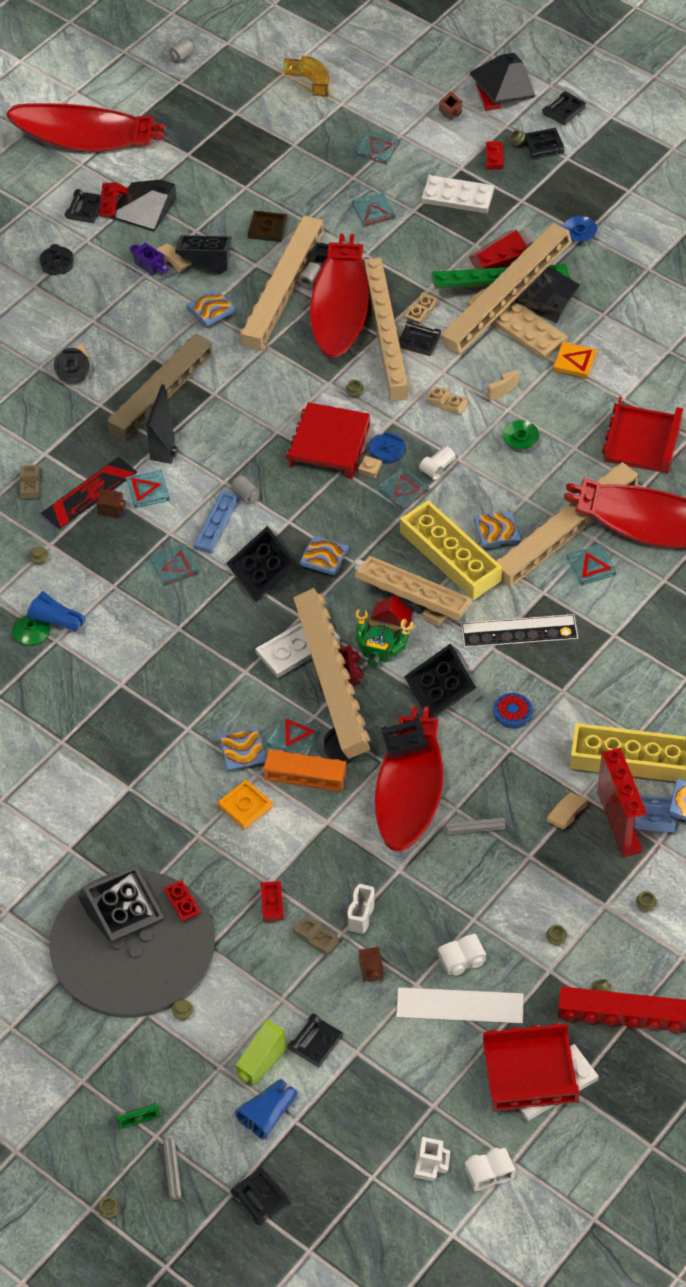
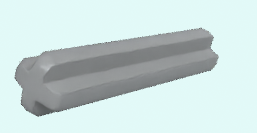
M503 817L446 823L447 834L505 829V819Z
M173 1138L164 1139L163 1146L169 1196L171 1200L181 1199L175 1140Z

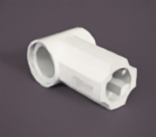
M448 446L443 447L431 458H424L420 463L419 470L433 480H436L442 474L443 469L455 459V454Z

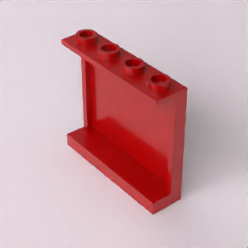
M619 397L618 404L614 403L612 414L615 415L610 417L609 427L611 429L606 432L605 440L607 444L603 443L602 454H605L604 462L621 464L623 462L629 467L669 474L682 422L683 408L676 407L675 414L621 405L622 397Z
M307 402L306 408L301 411V422H298L296 426L297 433L292 437V447L287 451L286 459L289 460V467L292 468L294 461L345 470V478L353 479L370 428V413Z
M621 748L601 752L597 793L622 858L642 853V847L634 829V818L645 816L647 812Z
M554 1023L549 1026L534 1025L530 1028L513 1027L509 1030H489L488 1032H483V1048L493 1111L579 1102V1087L576 1084L568 1036V1024Z

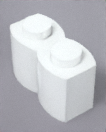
M359 884L355 888L353 902L348 909L349 931L360 934L366 932L369 926V916L372 914L375 905L374 887Z
M476 934L465 936L458 941L447 943L438 948V957L448 976L460 975L467 968H478L486 961V953Z
M493 1148L486 1155H472L465 1161L464 1169L474 1191L484 1190L494 1184H501L515 1178L516 1170L506 1148Z

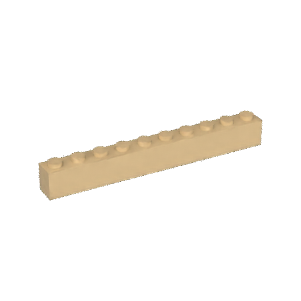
M303 216L301 222L297 223L296 231L292 233L289 245L285 246L284 254L279 257L278 265L273 269L271 279L267 280L264 292L260 293L259 301L253 307V313L251 316H248L245 328H242L240 331L242 346L262 351L298 282L299 276L304 271L311 257L315 242H319L323 234V220Z
M552 223L443 331L441 338L444 347L460 355L572 243L569 230Z
M381 257L364 259L369 299L390 402L408 400V383Z
M622 462L617 467H613L607 475L600 477L597 482L601 484L637 486L639 474ZM570 503L568 506H564L558 514L550 517L543 526L536 528L529 537H525L519 545L511 548L504 557L496 560L502 566V582L511 588L586 528L595 518L576 513L577 503Z
M313 588L293 598L341 749L350 759L370 750L368 744L370 737L363 728L365 725L364 719L358 713L360 706L357 700L353 698L355 691L351 683L349 684L348 679H350L349 673L343 667L345 660L342 654L338 652L340 645L333 636L335 634L334 627L328 621L330 614L324 608V604H326L325 599L321 593L318 594Z

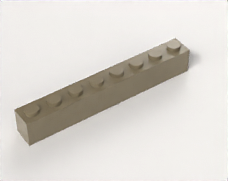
M196 333L189 338L180 349L176 350L169 360L165 361L158 371L153 373L147 382L142 384L136 393H133L108 418V432L126 442L148 420L161 384L165 385L167 399H169L213 355L212 342Z

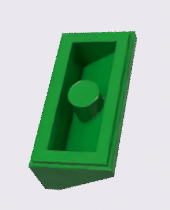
M154 1103L117 1114L115 1119L118 1129H123L159 1118L160 1112L158 1104Z

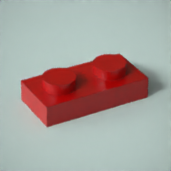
M477 85V92L484 110L501 109V103L494 104L481 87Z
M502 141L486 142L487 170H503Z
M281 881L261 882L263 922L284 920Z

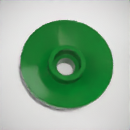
M517 420L506 425L503 430V439L513 448L527 449L537 443L539 431L533 423Z
M27 615L19 618L12 627L14 639L19 644L25 646L38 645L44 642L50 634L49 623L29 620Z

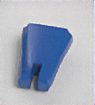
M44 591L31 602L27 611V619L54 624L76 632L86 620L83 614L63 606Z
M279 1079L259 1095L238 1107L234 1114L239 1123L247 1129L252 1127V1132L261 1140H264L269 1136L280 1117L294 1101L298 1091L292 1086L286 1088L287 1083Z

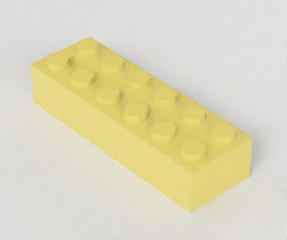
M429 500L400 518V533L472 600H475L502 581V566Z
M575 723L570 769L599 772L601 752L621 748L632 777L676 782L678 778L686 781V736Z

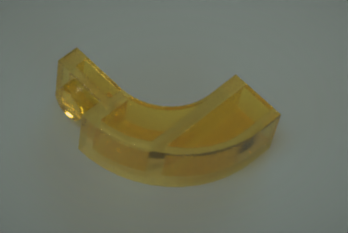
M303 55L301 60L284 59V75L308 78L312 82V96L328 97L329 73L324 64L317 59Z

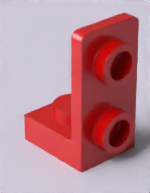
M117 182L102 183L100 216H115L117 197L127 194V187Z

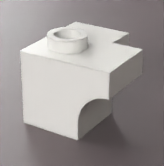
M426 1137L421 1138L417 1146L413 1178L435 1182L437 1172L447 1174L450 1150L443 1148L444 1141Z

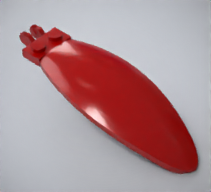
M26 103L14 105L6 113L10 122L25 133L48 144L75 151L100 152L116 150L131 145L150 146L151 139L158 141L164 138L162 132L165 126L162 123H153V116L135 117L99 107L57 103Z
M340 233L339 243L329 242L327 259L318 274L312 291L310 303L311 328L318 348L328 357H338L348 351L362 331L368 313L369 288L366 271L362 262L363 244H354V234H351L349 237L350 243H343L345 239L344 233Z
M583 478L581 486L574 483L566 484V490L571 493H565L564 500L570 503H577L576 513L590 518L594 517L612 531L643 544L663 548L686 549V498L639 486L601 484L587 478Z
M412 706L411 717L399 716V724L416 718L418 715L417 706ZM424 707L423 718H419L428 749L390 759L387 751L379 771L375 790L376 820L384 844L393 851H404L413 846L431 824L440 804L443 790V763L437 741L439 720L429 718V707ZM416 728L399 732L397 736L416 731Z

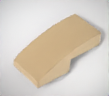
M167 243L156 249L164 255V263L170 262L178 272L190 267L193 263L176 254V247Z
M422 292L417 302H413L405 318L421 324L437 305L438 298Z
M518 369L501 374L500 381L488 384L487 397L490 401L504 396L519 384Z
M434 387L426 398V401L430 404L459 415L468 404L466 397L451 395L449 389Z
M570 792L547 817V822L561 829L566 828L574 822L575 815L587 806V800Z

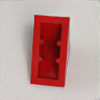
M394 595L376 603L371 620L401 627L402 620L406 619L405 628H407L413 611Z

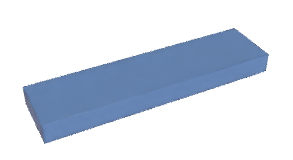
M221 491L194 543L195 550L209 554L212 553L239 501L238 495Z

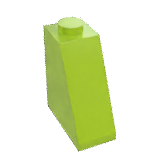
M269 1019L262 1025L236 1064L238 1079L251 1086H254L286 1051L284 1030Z

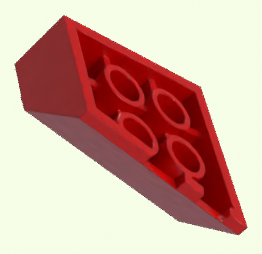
M517 229L509 230L471 254L469 259L475 269L508 268L528 247Z

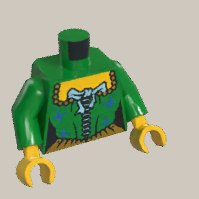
M359 609L356 611L359 623L356 624L355 637L359 648L363 650V656L368 658V665L376 667L379 661L389 662L392 657L405 650L409 638L408 632L414 629L412 621L410 626L405 628L407 620H402V632L400 628L367 621L365 624L364 620L368 617L367 611L365 610L364 617H359Z

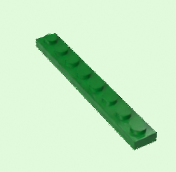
M566 264L548 266L570 278ZM507 268L434 271L431 278L435 289L489 286Z

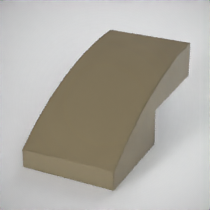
M39 465L20 466L21 499L39 498Z
M304 916L292 929L304 942L327 956L340 942L337 935L323 929L321 923L307 916Z

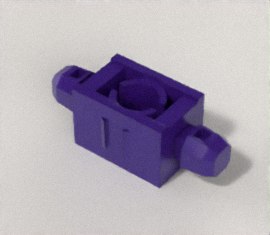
M146 242L141 246L136 244L130 246V252L134 255V263L153 276L156 272L166 274L169 271L168 266L164 263V255Z

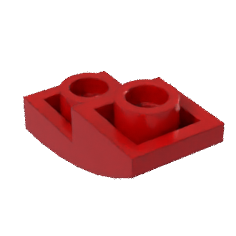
M183 880L164 887V892L181 922L200 914Z

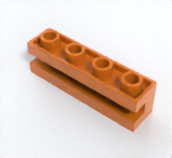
M268 750L264 765V780L342 792L343 779H345L347 773L346 762L339 759L332 760L319 756L313 757L300 753H288L281 750Z

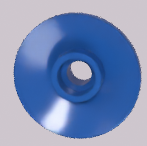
M585 216L571 217L563 225V228L569 230L571 240L577 242L591 240L597 233L596 223Z

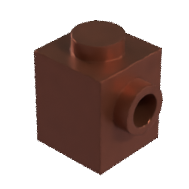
M450 91L439 102V111L451 121L462 113V100Z
M101 489L96 503L98 515L120 518L121 512L126 507L123 493Z
M379 947L360 949L359 964L363 982H375L383 979V964Z

